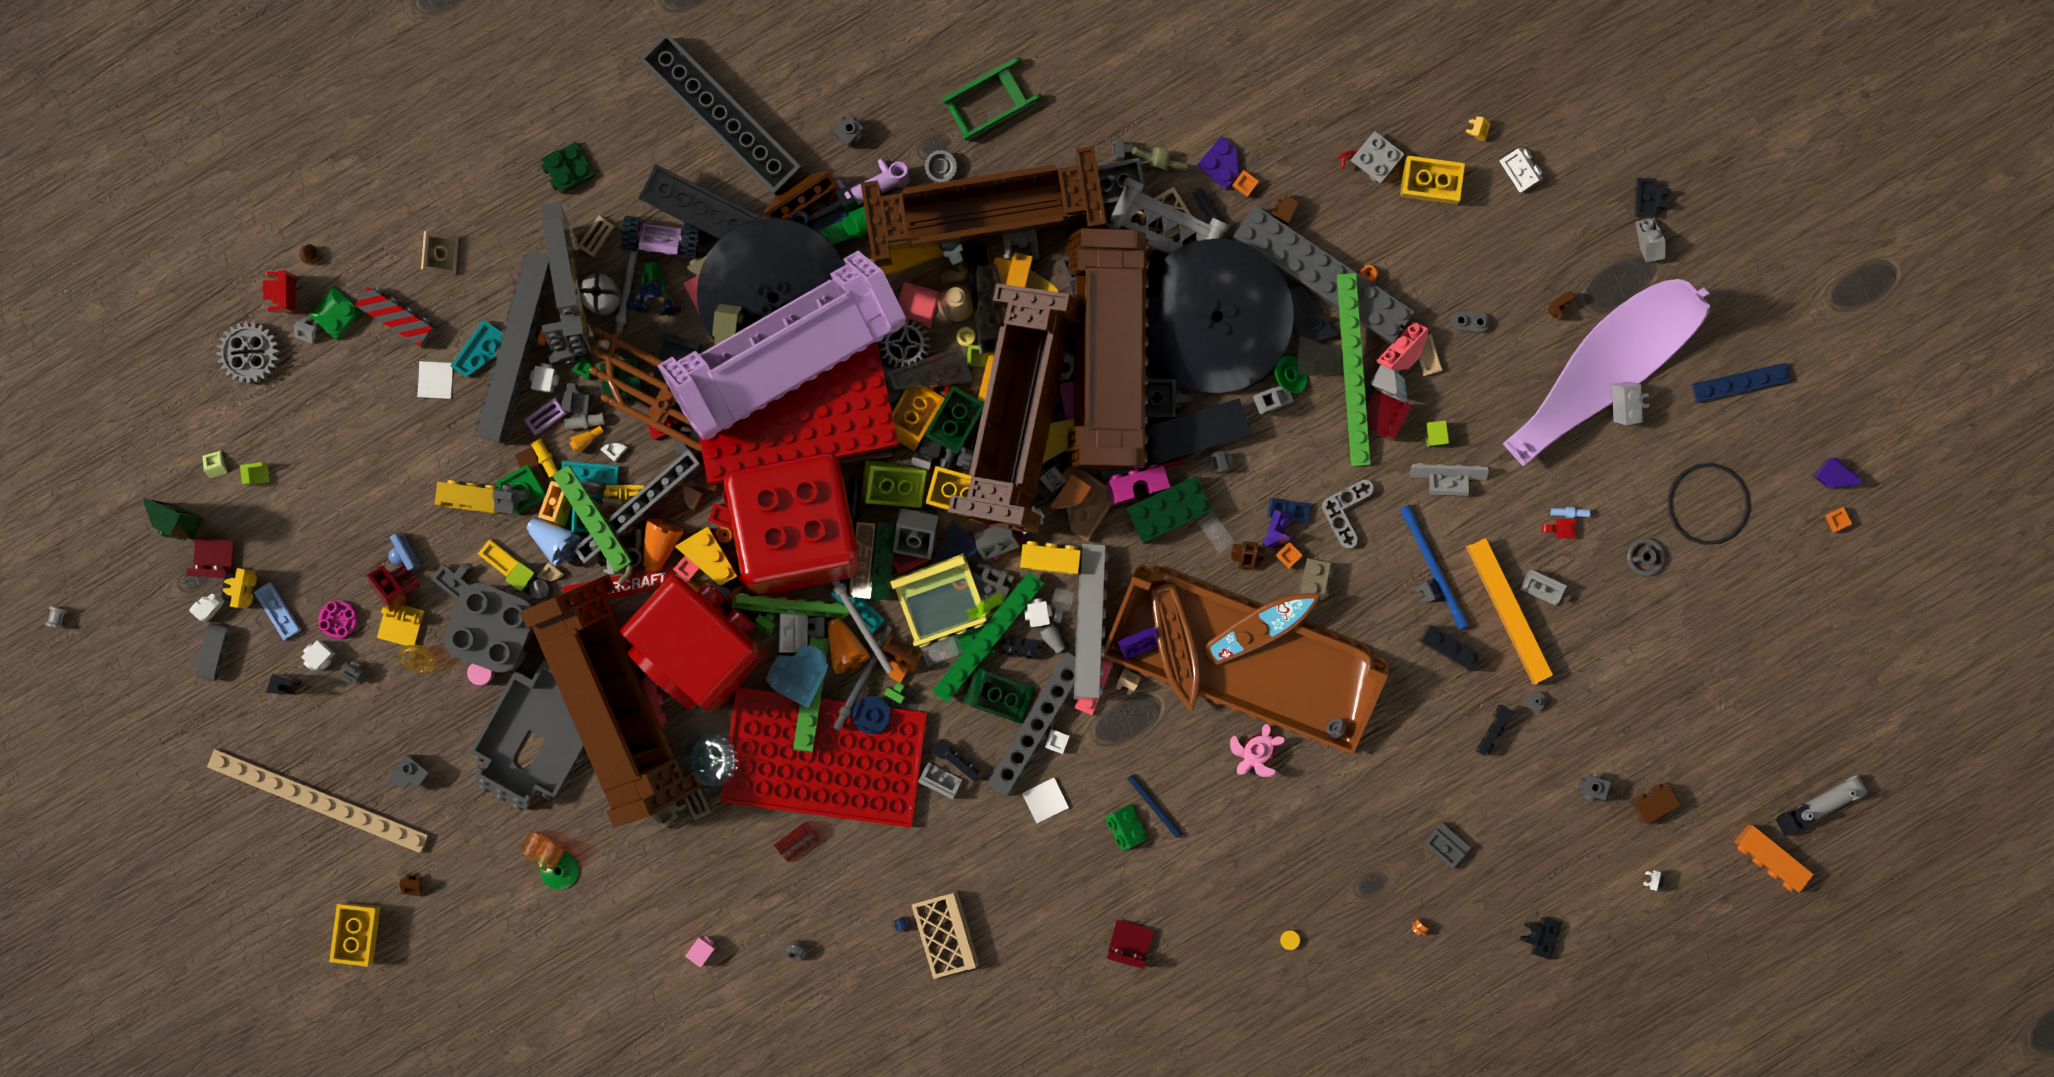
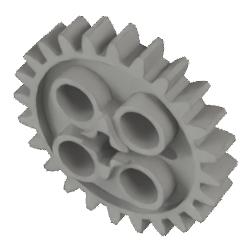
M246 321L244 327L241 323H237V329L230 326L231 333L224 331L227 337L220 338L223 345H217L221 352H217L216 355L222 356L217 362L224 363L220 369L223 371L228 370L225 375H233L232 380L234 381L239 378L240 383H244L246 380L248 384H252L253 379L259 383V377L267 379L266 372L272 375L273 373L270 368H277L273 362L280 361L279 358L275 357V354L280 353V351L275 349L279 343L273 342L276 336H269L271 330L266 329L264 331L265 326L260 325L258 327L255 322L250 326V323ZM260 338L261 344L255 348L254 341ZM241 339L242 345L236 349L235 342ZM265 351L264 354L250 353L248 356L244 354L232 355V352ZM261 357L262 363L256 367L255 360ZM241 358L243 363L237 368L236 361Z

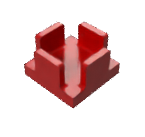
M286 270L266 272V277L278 278L277 280L263 281V299L272 300L273 304H278V306H266V311L270 313H296V275Z

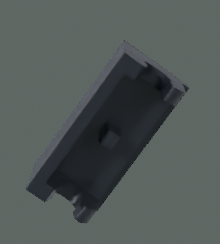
M272 674L266 692L278 695H294L296 692L290 691L289 686H292V684L301 685L302 680L285 674Z

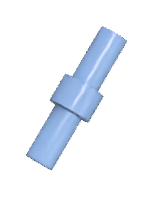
M1566 507V509L1551 508L1550 514L1551 516H1566V518L1590 517V510L1575 509V507Z

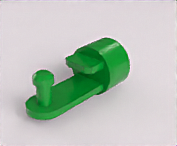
M864 206L850 211L849 216L843 218L841 222L820 229L818 232L824 235L833 245L856 236L859 239L868 236Z

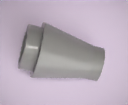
M1049 624L1040 631L1041 638L1056 653L1066 647L1057 626L1054 627L1053 624Z

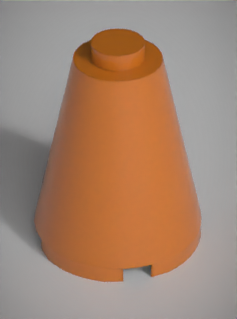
M648 518L642 566L645 567L647 572L656 573V571H661L683 535L684 531L681 527L671 522L669 524L663 523L662 519Z

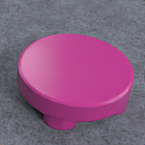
M330 601L319 613L318 626L324 634L331 638L342 639L348 637L355 631L358 625L357 611L346 601Z

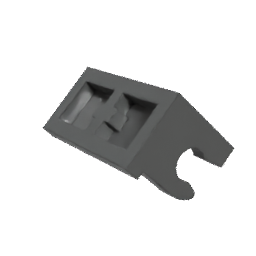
M991 527L975 534L977 550L984 560L1020 547L1015 530Z

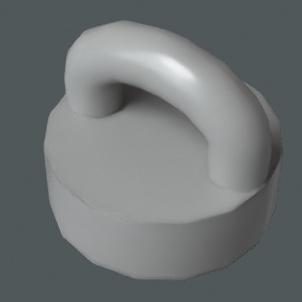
M540 579L534 580L529 588L531 595L539 599L546 597L550 590L548 583Z

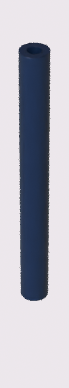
M1133 774L1130 775L1127 780L1175 838L1182 834L1136 777Z

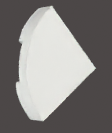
M611 443L605 445L600 450L614 462H617L628 447L619 443Z

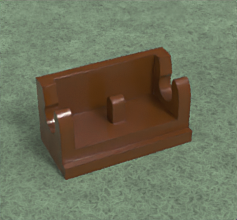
M892 634L889 635L882 647V651L887 659L912 672L915 671L924 654L922 650L918 652L893 639Z

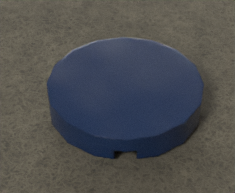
M868 696L856 703L853 708L852 717L854 724L860 731L866 734H876L888 726L891 712L888 704L883 699L876 696Z

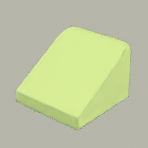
M221 451L202 456L204 472L209 478L227 473Z

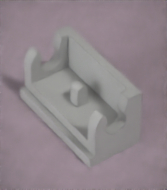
M1528 570L1520 590L1556 605L1559 603L1567 585L1536 571Z
M928 762L918 782L953 799L962 779Z

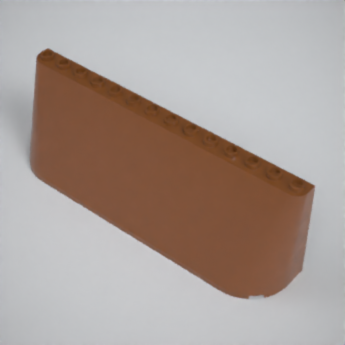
M1141 565L1135 569L1104 648L1103 658L1106 661L1119 663L1126 669L1137 670L1144 676H1152L1162 683L1169 684L1158 646L1124 659L1118 641L1140 633L1144 629L1155 628L1151 589L1161 584H1175L1196 646L1200 671L1198 697L1209 698L1216 704L1227 705L1234 711L1245 712L1252 718L1263 719L1270 725L1281 726L1288 732L1299 733L1306 739L1317 740L1322 745L1335 747L1342 753L1354 754L1388 677L1389 666L1383 657L1375 656L1373 649L1358 641L1303 620L1299 625L1278 639L1215 666L1207 657L1204 644L1244 616L1264 605L1166 567L1153 565L1152 568H1147V566ZM1335 718L1341 719L1346 724L1345 736L1342 738H1332L1326 732L1327 724Z

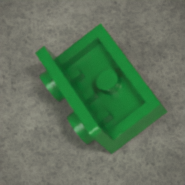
M1132 804L1126 805L1105 816L1107 826L1112 831L1115 842L1121 851L1148 839Z

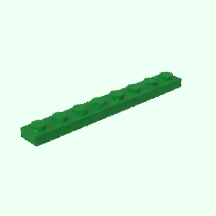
M1028 572L932 692L947 703L1044 583Z

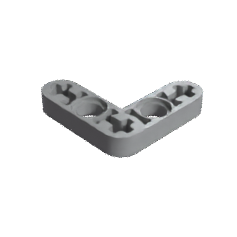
M1361 480L1326 498L1322 503V510L1340 545L1346 549L1353 548L1357 544V536L1343 509L1372 494L1374 487L1369 480ZM1362 483L1368 485V493L1366 494L1364 491L1359 493L1360 498L1357 499L1356 493L1352 488L1355 487V490H1358L1362 487ZM1350 492L1353 499L1350 503L1343 501V493ZM1327 501H1330V503L1334 502L1336 505L1333 507L1335 513L1339 510L1341 514L1335 515L1331 519L1329 515L1333 513L1330 509H1326ZM1336 518H1342L1345 521L1343 528L1335 527L1334 521ZM1348 527L1350 531H1347L1346 534L1348 537H1353L1352 545L1345 544L1343 541L1346 539L1344 534L1340 536L1338 532L1344 531Z

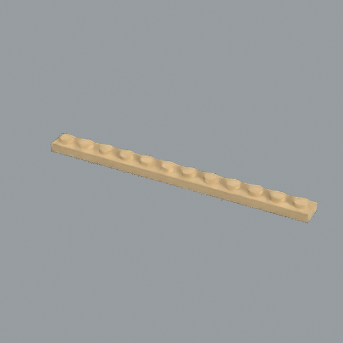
M214 749L207 765L212 770L419 853H422L429 834L217 749Z

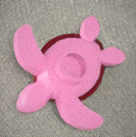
M1268 724L1263 726L1262 734L1249 738L1244 747L1240 745L1237 737L1233 736L1230 740L1231 751L1234 755L1244 759L1237 767V774L1244 775L1252 767L1255 769L1256 774L1261 777L1274 776L1276 771L1265 767V765L1274 757L1276 746L1282 745L1285 739L1270 734L1271 729Z

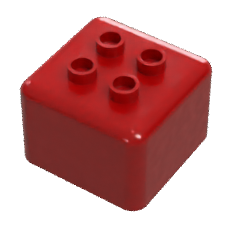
M824 452L737 469L726 475L724 489L740 572L745 587L751 595L760 596L849 579L857 574L859 570L858 550L840 461L834 454Z
M673 575L666 579L619 631L634 645L628 651L632 660L676 701L689 710H692L696 704L705 711L718 710L766 657V650L763 644L750 633L755 624L740 610L734 609L728 614L721 606L727 598L712 584L705 582L700 587L691 579Z

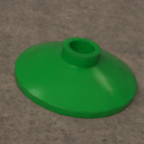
M1292 356L1280 358L1275 366V376L1279 385L1287 392H1300L1304 389L1307 382V375L1303 365Z
M557 851L545 857L540 867V874L543 882L548 887L555 890H564L572 886L577 880L579 867L572 855L563 851ZM556 868H560L562 870L560 875H557L555 873Z

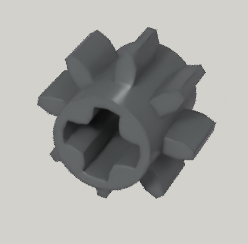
M356 660L346 661L339 671L343 675L341 679L348 684H351L352 681L357 683L364 673V670L360 669L362 664Z

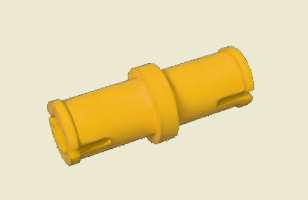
M539 439L530 445L539 458V464L543 465L548 477L551 478L558 472V469L552 460V454L547 451L542 439Z

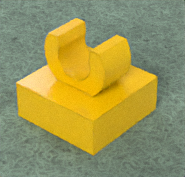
M1483 117L1469 120V123L1474 125L1472 130L1466 129V132L1477 140L1485 142L1490 123Z

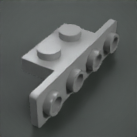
M1418 463L1412 465L1410 477L1429 478L1430 495L1468 496L1469 480H1486L1489 467L1480 465H1425Z

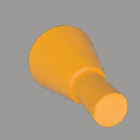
M598 426L590 432L570 437L571 442L569 444L574 452L579 451L581 454L594 438L604 431Z

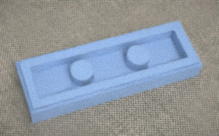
M272 582L267 583L254 592L284 641L302 631Z

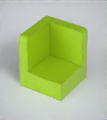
M968 345L967 366L986 368L987 356H980L979 346Z
M1446 421L1427 423V447L1449 444Z
M258 462L240 465L242 484L254 485L270 482L268 463Z
M518 562L505 581L519 591L524 592L534 572L527 568L524 563Z

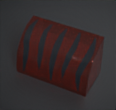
M805 821L774 844V846L783 858L790 862L820 839L807 821Z

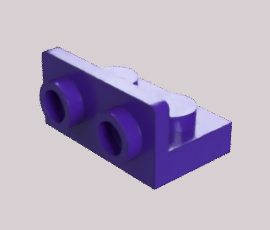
M1152 627L1118 641L1124 659L1157 647L1158 635L1155 628Z

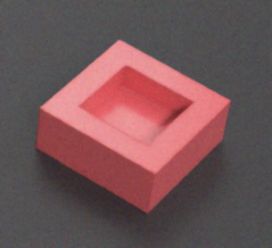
M684 556L673 570L681 577L691 579L700 568Z

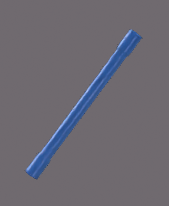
M1410 504L1399 509L1440 588L1458 629L1460 630L1468 626L1469 623L1462 609H1460L1419 527Z

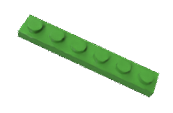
M567 465L554 474L553 478L613 570L618 572L633 562L572 467Z
M746 593L738 594L732 600V609L845 619L849 614L847 607L843 603L825 604L823 601L806 602L804 599L793 601L787 600L785 597L773 599L765 595L752 597Z
M810 636L809 646L818 647L825 652L827 662L828 638ZM824 678L809 708L800 704L793 750L813 753Z

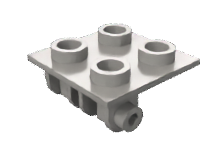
M1374 131L1350 161L1370 175L1369 178L1373 182L1377 181L1381 184L1404 156V153Z

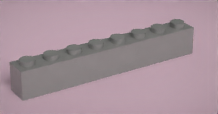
M1082 544L1080 547L1074 699L1098 700L1099 695L1102 696L1103 684H1100V676H1103L1104 665H1100L1101 657H1104V646H1101V638H1105V627H1102V619L1106 617V608H1103V600H1106L1107 597L1104 581H1107L1108 571L1104 570L1105 562H1108V551H1105V545Z

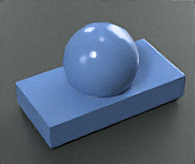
M404 533L390 536L395 547L389 551V561L394 565L405 564L408 571L419 568L421 564Z

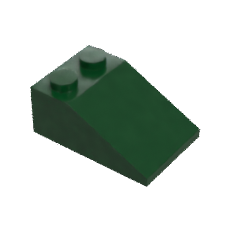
M952 385L924 436L958 454L980 419L984 403Z
M977 666L963 702L973 708L1021 724L1035 688Z

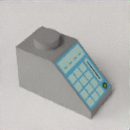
M1381 365L1371 380L1370 385L1379 392L1404 403L1408 400L1405 378L1399 374L1400 370H1391Z

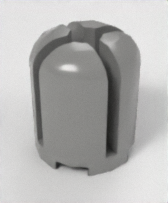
M596 273L590 274L580 283L579 289L583 292L580 293L582 304L594 314L600 316L610 315L620 306L621 290L607 275L600 274L599 277Z

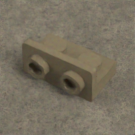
M1306 559L1300 594L1319 593L1321 595L1319 600L1321 601L1324 600V597H1328L1330 586H1327L1328 578L1331 579L1333 567H1330L1331 562Z

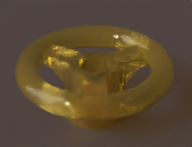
M407 645L398 652L399 662L412 672L428 673L435 667L433 656L424 646ZM409 651L411 658L406 661L404 653ZM414 664H422V665L427 666V667H425V668H419V667H415V666H413V665H414Z

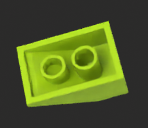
M866 460L861 499L869 504L921 508L926 470Z

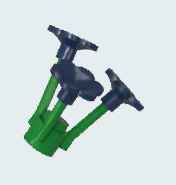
M656 262L646 263L642 272L641 284L638 288V296H636L635 302H626L627 308L637 312H649L648 306L642 304L643 298L654 300L656 297H660L663 291L665 307L658 310L659 315L669 316L680 312V305H672L671 299L668 297L660 265ZM659 278L661 286L654 284V281H657Z

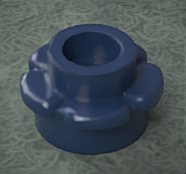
M905 916L894 920L895 924L892 927H895L896 932L910 927V919H906Z

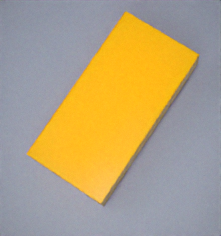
M491 539L488 540L478 553V555L506 577L509 576L519 562Z

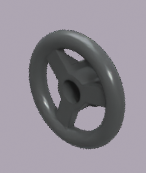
M1641 538L1633 542L1629 547L1627 562L1631 570L1636 574L1651 576L1659 572L1663 567L1665 553L1657 541L1650 538ZM1646 544L1645 550L1639 556L1632 557L1636 547ZM1652 546H1654L1658 550V564L1655 563L1656 553L1652 550ZM1646 553L1649 555V560L1644 559ZM1641 561L1644 564H1649L1652 569L1641 570L1634 563Z

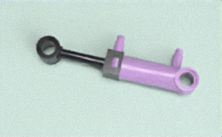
M879 159L878 164L883 173L864 181L878 180L883 194L895 187H905L910 182V176L904 163L895 162L888 167L883 159ZM837 180L836 183L839 187L836 193L839 201L809 216L803 211L794 212L790 219L811 227L812 222L842 207L845 213L849 215L850 211L858 209V206L863 204L861 183L849 189L848 186H844L841 180Z

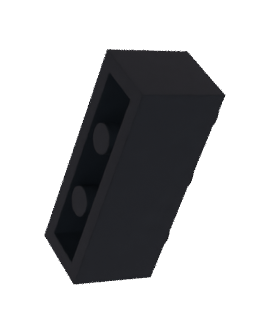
M1432 625L1427 626L1418 641L1467 671H1472L1481 655Z

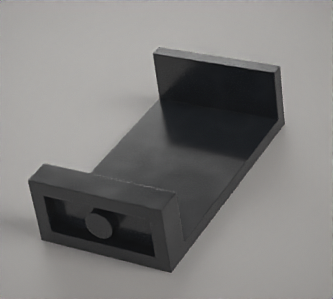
M664 332L661 339L663 344L659 359L666 361L673 357L678 361L694 351L700 354L702 344ZM656 366L653 377L666 382L658 366ZM650 384L647 395L656 399L661 389ZM676 402L673 408L676 410H681L679 404Z

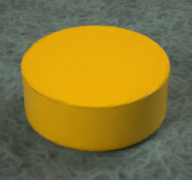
M1287 930L1282 933L1280 943L1285 949L1294 950L1298 947L1300 938L1295 931Z

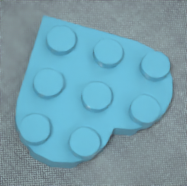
M802 645L794 657L779 655L771 665L766 681L776 692L809 708L828 668L826 654L818 647Z

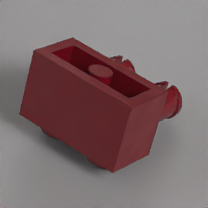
M405 564L391 572L382 565L366 574L372 590L390 613L407 603L406 594L420 587L415 576L400 585L397 583L400 579L411 574Z

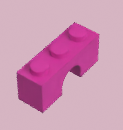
M1157 464L1146 467V471L1140 472L1139 469L1128 472L1129 475L1124 477L1121 474L1114 475L1106 483L1112 505L1135 498L1133 493L1134 483L1142 484L1147 491V495L1159 493L1170 488L1164 466L1157 467Z

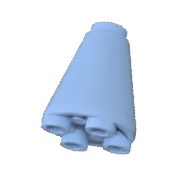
M537 517L533 518L527 525L529 534L554 566L558 567L566 560L571 561L576 554L574 548L581 541V537L576 533Z

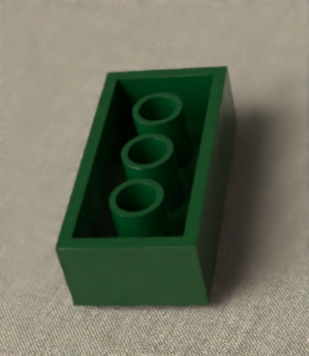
M1194 476L1126 508V511L1143 544L1211 512L1212 507L1197 476Z

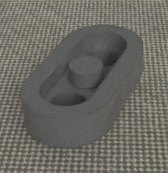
M1458 311L1450 319L1453 329L1464 332H1484L1490 323L1487 315L1477 312ZM1459 317L1464 319L1463 324L1458 323ZM1478 319L1483 321L1482 326L1477 324Z

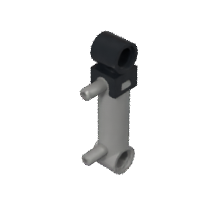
M1855 775L1820 796L1780 814L1775 819L1784 836H1788L1797 832L1802 827L1804 828L1816 822V819L1836 808L1863 797L1868 791L1859 775Z

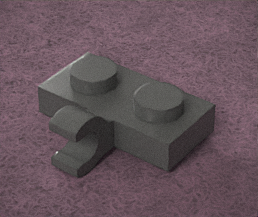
M462 563L458 570L454 572L447 565L442 564L431 580L458 601L463 589L470 585L462 578L470 571L471 567L466 563Z

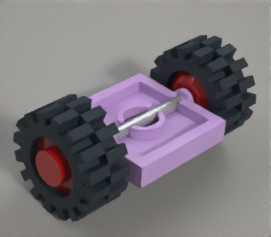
M624 216L621 250L637 251L639 242V249L646 252L656 251L663 252L664 254H677L679 244H681L680 257L696 259L699 245V229L684 223L681 236V228L643 224L642 231H640V217Z

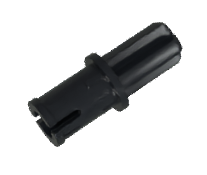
M1201 187L1192 192L1201 207L1200 210L1204 211L1210 222L1212 218L1217 220L1222 218L1212 203L1214 202L1209 200Z

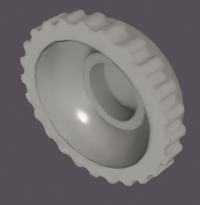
M937 150L927 156L924 166L926 174H928L931 180L940 183L952 179V176L956 173L957 163L951 153Z

